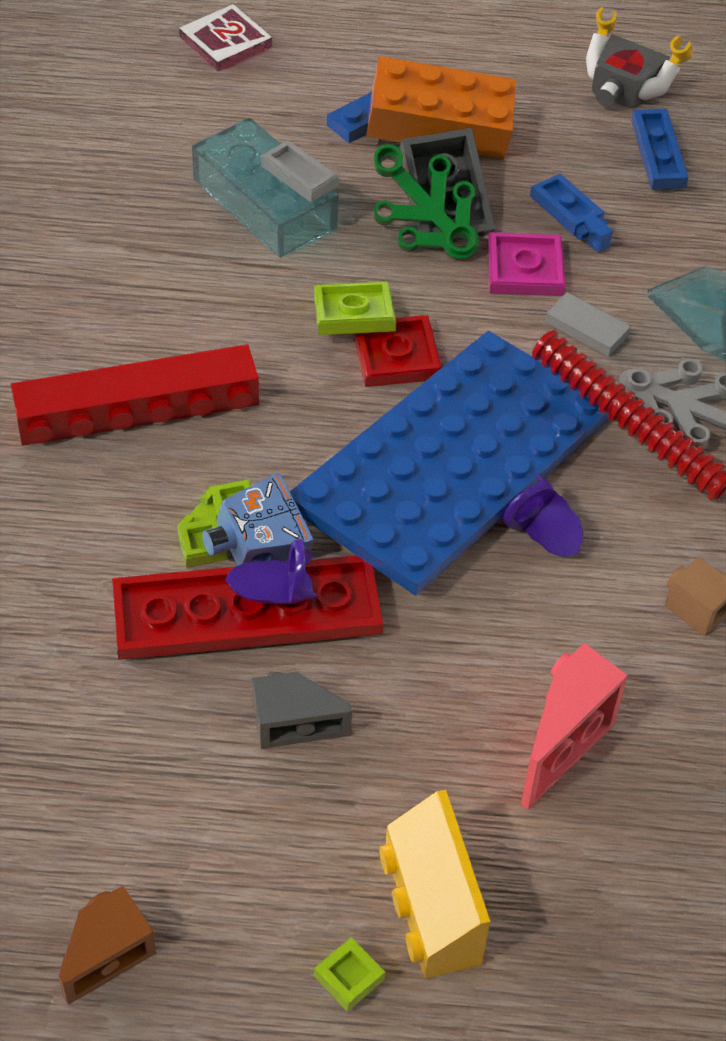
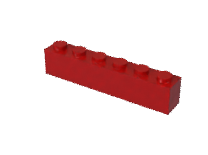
M249 344L10 383L22 446L259 405V377Z

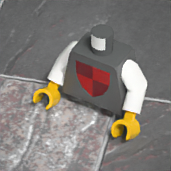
M603 7L598 9L596 13L598 32L593 34L586 56L587 72L589 78L593 80L592 91L596 94L597 101L604 107H611L616 102L628 108H636L644 100L664 95L680 70V67H678L679 63L686 62L692 57L693 48L691 42L689 41L683 50H678L682 44L681 36L674 37L670 43L673 54L670 59V56L614 34L609 38L607 37L608 32L613 31L617 25L616 11L614 10L612 19L605 22L602 21Z

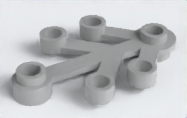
M687 358L679 363L678 369L651 374L646 370L635 368L624 371L619 377L618 384L622 383L626 387L625 392L632 391L635 394V400L642 399L645 402V408L652 407L655 410L654 415L658 416L661 414L665 417L664 423L666 424L672 423L673 417L668 411L659 409L656 401L668 405L681 431L685 433L684 438L686 440L689 438L694 440L693 446L696 448L701 446L706 449L710 438V431L707 427L697 424L693 416L726 429V412L703 403V401L717 398L726 399V387L722 386L726 385V373L717 375L715 382L678 391L665 388L679 383L693 385L699 381L702 365L695 359ZM692 436H697L701 439H695Z

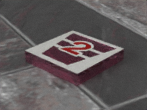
M234 4L179 28L180 38L217 71L272 47V37Z

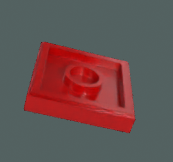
M428 315L396 318V331L353 333L365 387L424 382L442 368Z

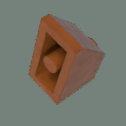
M124 886L112 892L105 891L97 894L86 904V907L78 912L58 975L62 994L68 1005L156 954L153 931Z

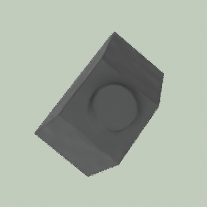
M273 672L263 677L252 678L253 708L261 749L351 736V704L298 672L285 674Z

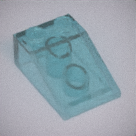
M703 266L647 290L648 297L701 349L717 354L719 358L726 359V272Z

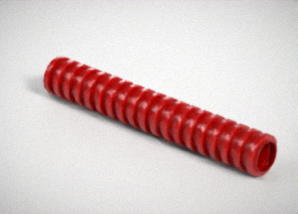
M555 330L545 333L539 339L532 351V358L534 360H542L541 365L544 368L550 367L551 373L554 376H561L560 381L564 384L570 383V389L573 391L579 390L580 397L583 399L589 398L590 405L593 407L598 405L600 413L603 415L608 413V419L611 422L618 421L620 429L624 430L627 428L630 437L634 438L637 436L640 445L647 444V450L650 453L657 452V458L660 461L667 460V466L670 469L677 468V474L680 477L687 476V482L690 485L697 484V490L700 493L707 492V498L710 501L717 500L726 491V471L724 470L725 465L719 462L716 464L713 462L714 456L703 454L704 448L693 446L695 441L691 438L687 440L683 438L685 433L681 430L674 431L675 425L671 422L668 424L664 423L665 417L661 414L658 416L654 415L655 410L652 407L645 408V402L642 399L635 400V394L632 391L625 392L626 387L622 383L617 385L615 384L616 379L613 376L606 377V371L603 368L596 369L597 364L593 360L588 362L586 361L587 356L584 353L577 354V348L574 345L567 346L568 341L564 337L559 339L558 333Z

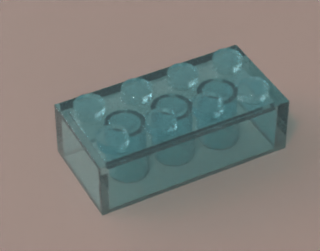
M251 118L243 120L192 145L194 180L279 258L338 227L339 194L333 189L311 203L261 167V155L280 145V143Z

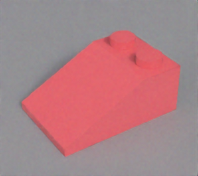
M585 643L571 655L568 652L564 653L551 670L553 678L550 689L546 694V703L530 756L521 805L527 810L615 724L628 675Z

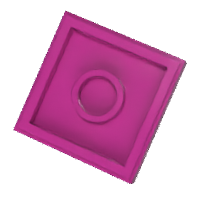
M488 233L489 293L564 296L565 275L562 235Z

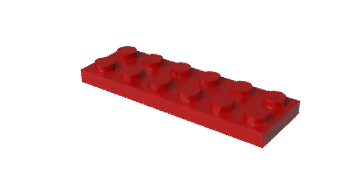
M357 555L312 559L305 566V570L312 580L313 593H316L318 596L295 605L266 604L239 596L230 589V585L225 580L230 570L234 567L112 578L118 660L383 634V620L373 566Z

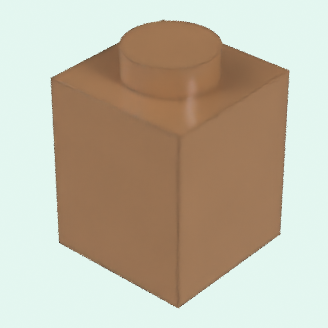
M700 557L695 559L686 568L680 566L672 573L667 581L669 592L665 607L703 636H706L726 617V576Z

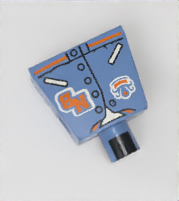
M280 473L274 474L226 498L221 504L217 517L218 527L203 531V542L207 552L210 555H215L230 550L237 565L252 561H288L292 541L302 539L305 548L310 550L314 540Z

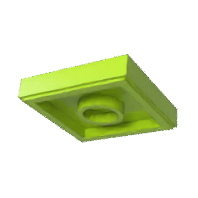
M389 282L314 286L318 335L396 331V318Z

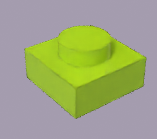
M350 937L314 968V977L348 1012L385 980V971Z

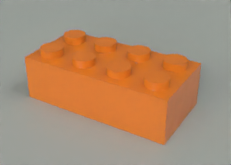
M379 56L372 87L366 137L401 142L402 139L472 128L478 155L504 160L513 132L516 79Z

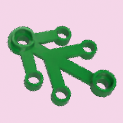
M392 144L380 146L374 154V168L376 172L383 177H391L417 206L397 205L388 200L379 201L374 207L375 221L380 225H389L394 220L433 223L441 231L418 232L413 227L402 228L398 233V246L403 251L412 252L418 247L443 248L448 256L456 260H465L472 257L479 246L478 233L469 225L470 205L475 196L474 186L468 181H460L454 186L453 200L457 204L454 223L444 212L446 178L450 174L451 169L450 160L444 155H435L431 158L429 174L432 177L431 195L429 196L403 168V154L401 150ZM389 159L395 165L392 168H385L382 166V162ZM436 163H442L446 166V169L442 172H437L433 166ZM461 189H466L471 195L467 198H461L457 192ZM382 208H387L391 211V215L384 218L378 214V211ZM409 234L414 236L416 240L412 244H406L403 242L402 237ZM457 238H463L466 240L467 245L459 248L454 244V241Z

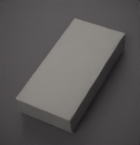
M289 140L261 155V167L311 203L338 186V175Z
M568 292L546 313L545 323L607 357L629 336L631 328L626 323Z

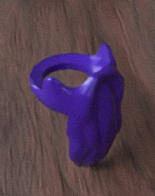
M536 473L535 475L539 483L524 490L510 503L503 516L505 525L517 531H526L532 540L542 545L549 553L558 556H571L580 552L581 544L583 543V529L580 518L571 509L568 502L557 494L552 484Z
M302 539L292 541L288 561L246 562L231 569L225 578L226 583L230 585V589L245 599L260 603L295 605L318 596L316 593H313L312 580L305 570V566L313 558V552L305 548Z

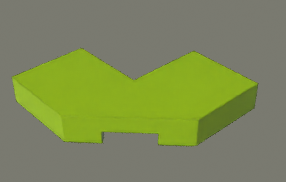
M250 479L208 487L200 497V503L177 525L178 539L186 568L228 560L227 551L215 555H210L207 552L203 542V531L218 527L217 517L222 502L226 498L252 486Z

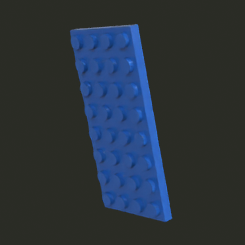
M488 330L294 487L290 494L304 520L416 596L504 516L510 503L520 493L539 483L535 475L536 473L545 479L609 420V414L603 415L600 413L598 405L595 407L590 405L589 398L583 399L580 397V391L570 389V383L564 384L560 381L561 376H554L551 373L550 367L544 368L540 361L534 360L529 354Z

